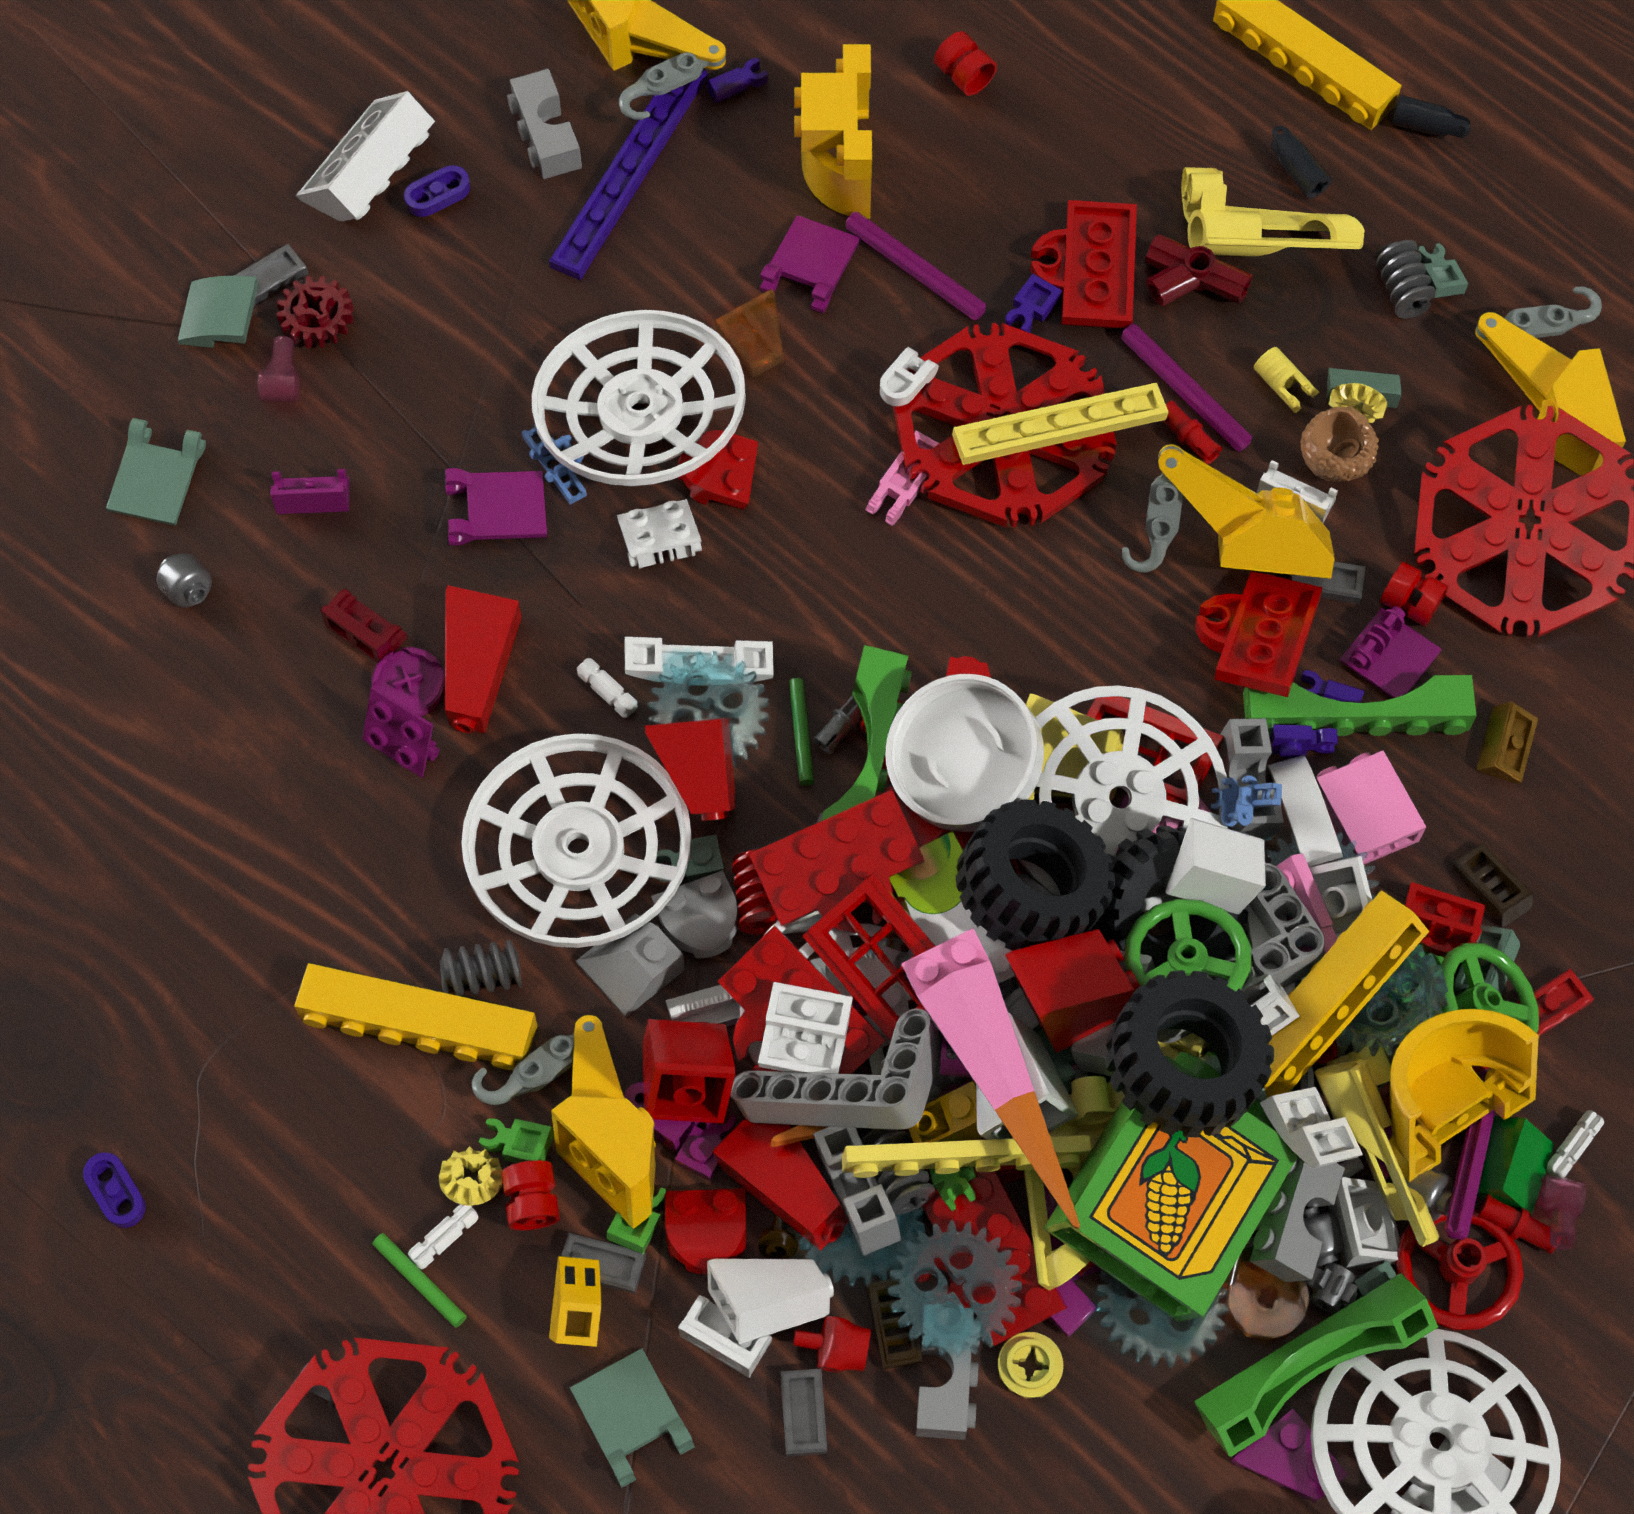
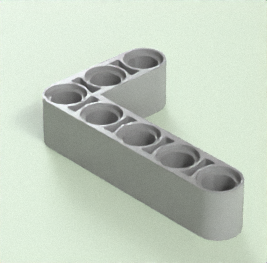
M1265 863V884L1273 889L1268 891L1262 890L1249 903L1272 938L1251 949V971L1241 989L1248 996L1246 1001L1249 1004L1270 992L1263 981L1268 975L1272 976L1275 983L1278 982L1282 987H1285L1307 976L1312 966L1322 959L1325 938L1321 929L1281 870L1270 863ZM1282 915H1288L1293 919L1290 921H1282L1277 917ZM1309 946L1312 947L1314 950L1310 952L1300 951L1298 947ZM1235 957L1227 961L1235 963ZM1275 963L1279 968L1272 970L1263 967V965ZM1207 974V978L1216 979V976ZM1165 1029L1157 1032V1040L1161 1043H1172L1191 1034V1032L1181 1029Z
M911 1009L903 1013L896 1023L881 1075L744 1071L734 1078L730 1095L743 1116L753 1123L909 1129L915 1126L923 1115L942 1050V1038L925 1010Z

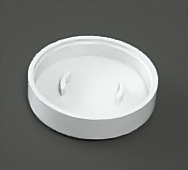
M950 675L923 686L900 708L891 724L887 737L886 766L890 781L898 796L923 820L949 831L971 832L976 831L986 815L993 809H999L1002 804L1016 801L1019 804L1021 800L1029 799L1042 771L1044 760L1043 738L1033 713L1009 687L995 679L982 675Z

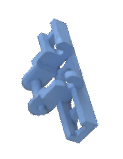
M535 424L531 430L526 431L525 429L521 431L523 439L531 449L529 452L530 457L533 460H539L547 472L545 474L546 480L555 483L569 505L587 496L585 488L573 471L561 463L555 466L554 470L548 468V463L556 460V458L552 454L543 457L550 452L542 441L536 444L531 438L532 435L538 434ZM571 435L561 436L557 440H554L552 437L559 450L572 447L571 442L573 438ZM584 456L574 461L580 464ZM568 474L570 477L569 481L563 483L560 478ZM571 486H575L579 490V493L575 496H572L568 491V488Z
M1250 775L1242 778V782L1249 783V786L1238 787V783L1234 778H1224L1222 783L1230 787L1229 789L1221 790L1219 788H1212V793L1216 794V803L1211 804V809L1219 810L1220 806H1222L1221 820L1227 827H1232L1237 822L1242 826L1249 825L1253 819L1254 807L1281 805L1282 784H1258L1256 778ZM1274 789V798L1270 799V792ZM1262 790V799L1258 800V793Z

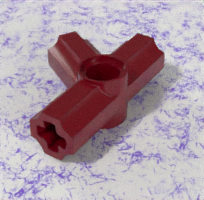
M1160 234L1154 237L1145 257V263L1162 270L1148 278L1146 282L1152 299L1157 305L1162 307L1192 290H1208L1239 304L1248 293L1253 279L1252 274L1215 259L1214 253L1207 247L1195 246L1190 248ZM1198 267H1199V268H1203V270H1196V269H1194V268H1198Z

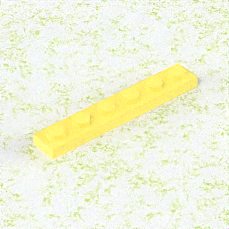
M1152 383L957 426L953 428L952 436L962 464L965 465L1166 420L1168 410L1158 384Z
M1090 1135L1050 1137L1061 1168H1074L1081 1165L1080 1162H1084L1091 1152ZM1014 1138L846 1146L841 1157L843 1173L853 1172L854 1177L857 1178L874 1177L878 1175V1171H894V1174L897 1176H910L919 1173V1169H935L937 1174L956 1173L960 1170L959 1167H975L977 1172L996 1171L1002 1165H1016L1017 1170L1034 1169Z

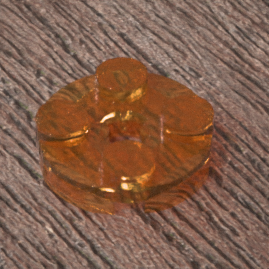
M1243 1263L1240 1266L1235 1286L1229 1284L1227 1286L1225 1301L1230 1318L1246 1337L1269 1341L1284 1338L1297 1328L1304 1319L1309 1303V1293L1305 1281L1285 1282L1253 1263ZM1260 1289H1269V1294L1272 1291L1275 1292L1278 1300L1273 1302V1308H1264L1265 1305L1261 1306L1258 1303L1257 1298L1261 1295Z

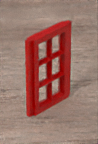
M1121 696L1095 698L1086 715L1101 720L1104 713L1107 712L1127 719L1130 700ZM1145 706L1144 723L1164 732L1173 741L1177 739L1191 744L1198 739L1194 732L1180 719ZM1203 728L1219 752L1224 736ZM1139 745L1138 752L1155 758L1153 766L1169 758V756H1166L1168 751L1163 746L1159 752ZM1207 752L1199 756L1195 765L1192 766L1198 790L1212 765ZM1164 782L1166 800L1187 805L1186 784L1180 789Z
M873 873L802 936L891 1041L899 1016L881 996L886 990L898 981L918 1005L915 1009H925L920 1003L912 985L904 977L906 972L903 966L897 969L877 943L894 930L914 954L911 958L936 947V945ZM866 899L887 922L872 937L869 936L851 914ZM844 918L865 942L849 957L828 933ZM870 949L892 974L876 989L854 964Z

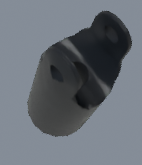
M1400 95L1391 124L1434 136L1452 135L1463 138L1469 134L1471 123L1467 117L1455 114L1445 106Z
M1276 126L1272 130V137L1274 138L1272 149L1279 157L1281 166L1307 198L1312 199L1319 196L1330 186L1332 182L1331 176L1305 144L1293 136L1288 128Z

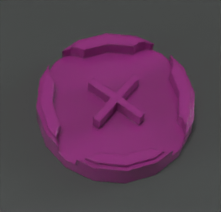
M414 647L402 648L403 651L391 652L385 655L375 666L371 678L372 687L374 686L421 717L433 711L443 700L445 693V672L438 659L428 651Z

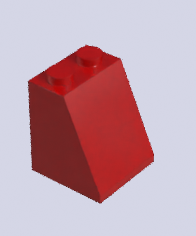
M729 718L645 726V733L691 814H701L702 821L725 819V817H728V811L737 808Z
M1099 929L1021 948L1005 954L1022 993L1055 1053L1114 1023L1132 994L1140 986L1131 969L1126 972L1122 970L1119 963L1124 961V958L1115 941L1112 939L1106 942Z
M647 1019L642 1044L644 1109L654 1120L724 1123L735 1078V1064L726 1024Z

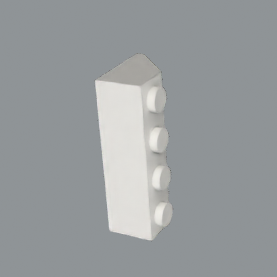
M408 91L374 100L296 196L300 201L340 222L362 218L369 211L370 205L368 203L373 197L381 194L389 186V177L394 171L400 170L407 164L410 159L408 154L411 150L421 145L428 138L429 133L427 130L435 121Z

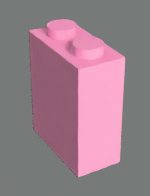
M1384 751L1373 755L1369 752L1360 754L1352 759L1349 765L1339 769L1336 766H1331L1316 776V781L1328 810L1340 848L1346 858L1361 856L1364 865L1420 841L1426 825Z

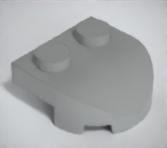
M723 870L679 886L675 895L658 914L666 936L679 950L691 952L695 958H708L726 951L732 946V938L737 930H740L737 901ZM664 892L651 896L653 905Z

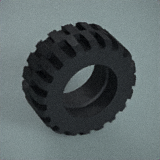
M1021 800L1019 804L1016 801L1002 804L999 809H993L986 815L964 847L956 866L958 871L956 887L958 891H963L959 898L964 909L971 911L970 919L977 928L982 926L987 931V937L994 942L998 939L1006 943L1005 948L1012 951L1089 932L1109 906L1113 897L1112 890L1115 888V875L1111 870L1114 866L1110 854H1105L1104 852L1106 845L1100 835L1095 837L1091 832L1093 827L1085 820L1081 822L1075 818L1073 811L1064 808L1062 811L1055 808V803L1042 801L1041 804H1036V800ZM1010 859L1025 860L1041 867L1055 881L1061 896L1046 895L1026 885L1015 873Z
M1158 826L1156 833L1145 829L1136 833V841L1132 842L1126 838L1119 843L1118 848L1121 851L1115 857L1110 854L1114 866L1111 872H1114L1115 888L1112 890L1113 897L1109 906L1095 923L1096 929L1100 930L1106 942L1113 939L1119 950L1125 951V940L1135 921L1142 916V906L1148 891L1159 879L1172 873L1187 829L1180 827L1175 830L1170 826ZM1243 909L1240 914L1228 912L1239 924L1247 923L1249 914L1247 910ZM1191 915L1189 921L1192 938L1200 941L1206 947L1208 956L1226 960L1231 954L1227 951L1232 944L1230 936L1217 923L1199 915ZM1174 931L1165 935H1150L1148 933L1145 935L1141 943L1140 954L1152 956L1155 968L1167 962L1168 950L1171 944L1176 941Z
M1178 970L1170 971L1166 978L1164 975H1157L1149 979L1145 986H1139L1132 994L1113 1024V1029L1107 1039L1106 1047L1109 1052L1105 1057L1106 1067L1109 1072H1115L1110 1079L1114 1090L1117 1093L1123 1092L1125 1097L1122 1102L1130 1111L1135 1108L1142 1114L1141 1121L1149 1126L1153 1122L1162 1126L1161 1132L1174 1135L1179 1130L1183 1131L1184 1137L1198 1138L1202 1131H1204L1205 1135L1211 1136L1220 1133L1224 1127L1233 1126L1260 1095L1272 1073L1270 1065L1274 1061V1048L1272 1045H1268L1272 1039L1269 1026L1267 1024L1262 1025L1260 1022L1263 1014L1256 1004L1252 1007L1246 1001L1248 996L1239 988L1237 991H1234L1227 986L1228 981L1218 976L1215 980L1209 979L1206 972L1193 970L1190 976H1186L1185 971ZM1165 1029H1181L1201 1037L1217 1055L1221 1066V1076L1212 1079H1200L1180 1072L1163 1055L1158 1044L1157 1032Z

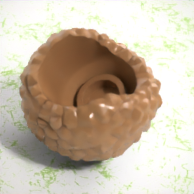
M1342 406L1322 411L1312 418L1302 432L1300 446L1305 464L1315 476H1319L1326 481L1335 482L1337 480V482L1357 479L1368 473V470L1373 467V463L1376 462L1375 456L1379 448L1377 445L1379 439L1376 437L1374 429L1364 414L1354 409L1353 406Z

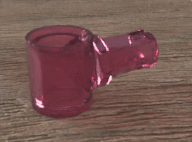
M278 336L273 339L271 362L268 363L266 370H260L258 376V392L261 402L298 401L299 376L297 370L292 365L294 342L289 337Z
M1544 1174L1541 1179L1542 1186L1537 1200L1538 1209L1546 1211V1216L1550 1220L1551 1246L1559 1250H1567L1572 1248L1575 1242V1220L1581 1216L1584 1209L1586 1183L1584 1181Z

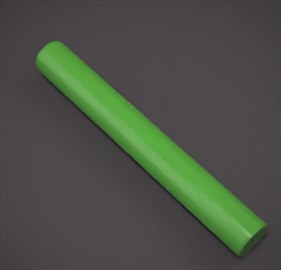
M793 678L789 681L798 776L799 784L806 786L814 783L804 680Z
M384 1233L376 1237L372 1245L455 1328L459 1327L467 1316Z

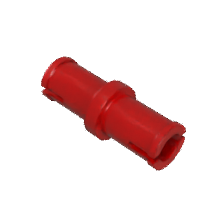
M1174 401L1166 403L1168 415L1166 420L1162 421L1177 434V440L1183 446L1188 445L1204 463H1212L1220 455L1219 452L1222 451V447L1202 430L1203 425L1197 419L1192 420Z
M1489 1194L1485 1196L1478 1209L1481 1210L1477 1216L1478 1218L1487 1220L1507 1230L1510 1233V1237L1514 1240L1521 1238L1547 1251L1550 1255L1554 1252L1561 1239L1562 1231L1532 1218L1530 1212L1526 1209L1521 1208L1517 1210Z

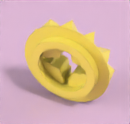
M1347 383L1336 386L1331 391L1329 405L1333 408L1353 406L1354 409H1357L1366 416L1369 423H1374L1375 419L1383 418L1387 408V401L1380 392L1370 386L1359 383Z
M469 1146L463 1152L453 1151L447 1161H442L439 1184L443 1193L455 1203L467 1206L483 1204L491 1200L499 1192L503 1183L502 1168L499 1159L490 1156L486 1149L482 1152L475 1151ZM464 1167L466 1169L469 1168L472 1172L479 1170V1184L471 1177L464 1178Z
M1036 1332L1017 1334L1010 1338L1000 1351L998 1358L999 1377L1010 1392H1014L1025 1399L1043 1397L1056 1388L1062 1377V1354L1057 1345L1043 1334ZM1032 1349L1034 1350L1035 1363L1047 1369L1035 1370L1030 1381H1026L1025 1368L1013 1363L1025 1362Z

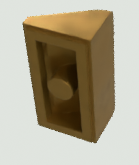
M1512 701L1493 707L1477 770L1483 774L1509 782L1522 783L1538 718Z

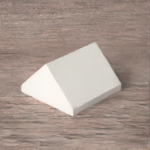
M1190 818L1165 893L1183 899L1203 900L1228 912L1240 914L1266 886L1264 840Z
M1361 856L1309 867L1333 922L1332 927L1337 938L1357 919L1366 904L1372 901Z
M1342 1177L1334 1205H1328L1329 1212L1334 1213L1338 1219L1344 1242V1250L1339 1253L1342 1267L1352 1271L1375 1267L1384 1261H1388L1389 1264H1395V1261L1398 1260V1252L1396 1251L1400 1237L1396 1221L1386 1207L1376 1182Z

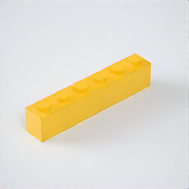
M1217 0L1213 21L1222 30L1233 34L1243 41L1248 48L1256 50L1269 59L1274 66L1282 68L1295 77L1300 84L1308 86L1321 95L1326 102L1335 105L1347 113L1355 122L1361 123L1372 130L1396 106L1402 86L1400 83L1280 1Z
M1382 890L1372 901L1366 904L1357 919L1346 931L1339 935L1336 943L1321 960L1312 966L1310 972L1301 983L1288 994L1299 1017L1272 1035V1039L1268 1043V1045H1272L1274 1048V1061L1270 1065L1272 1073L1267 1084L1264 1086L1267 1098L1273 1095L1288 1093L1429 933V930L1412 910Z
M310 963L307 965L294 1006L303 1023L314 1028L323 1029L326 1025L339 1027L343 1033L350 1036L362 1037L363 1033L378 1036L380 1041L391 1045H400L402 1041L415 1044L417 1049L427 1053L436 1054L439 1050L454 1053L453 1055L463 1061L475 1062L477 1058L492 1061L491 1064L504 1070H514V1067L530 1054L538 1026L534 1012Z

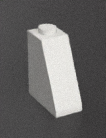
M712 1259L707 1261L708 1291L739 1344L830 1315V1297L834 1295L833 1285L828 1274H822L813 1259Z

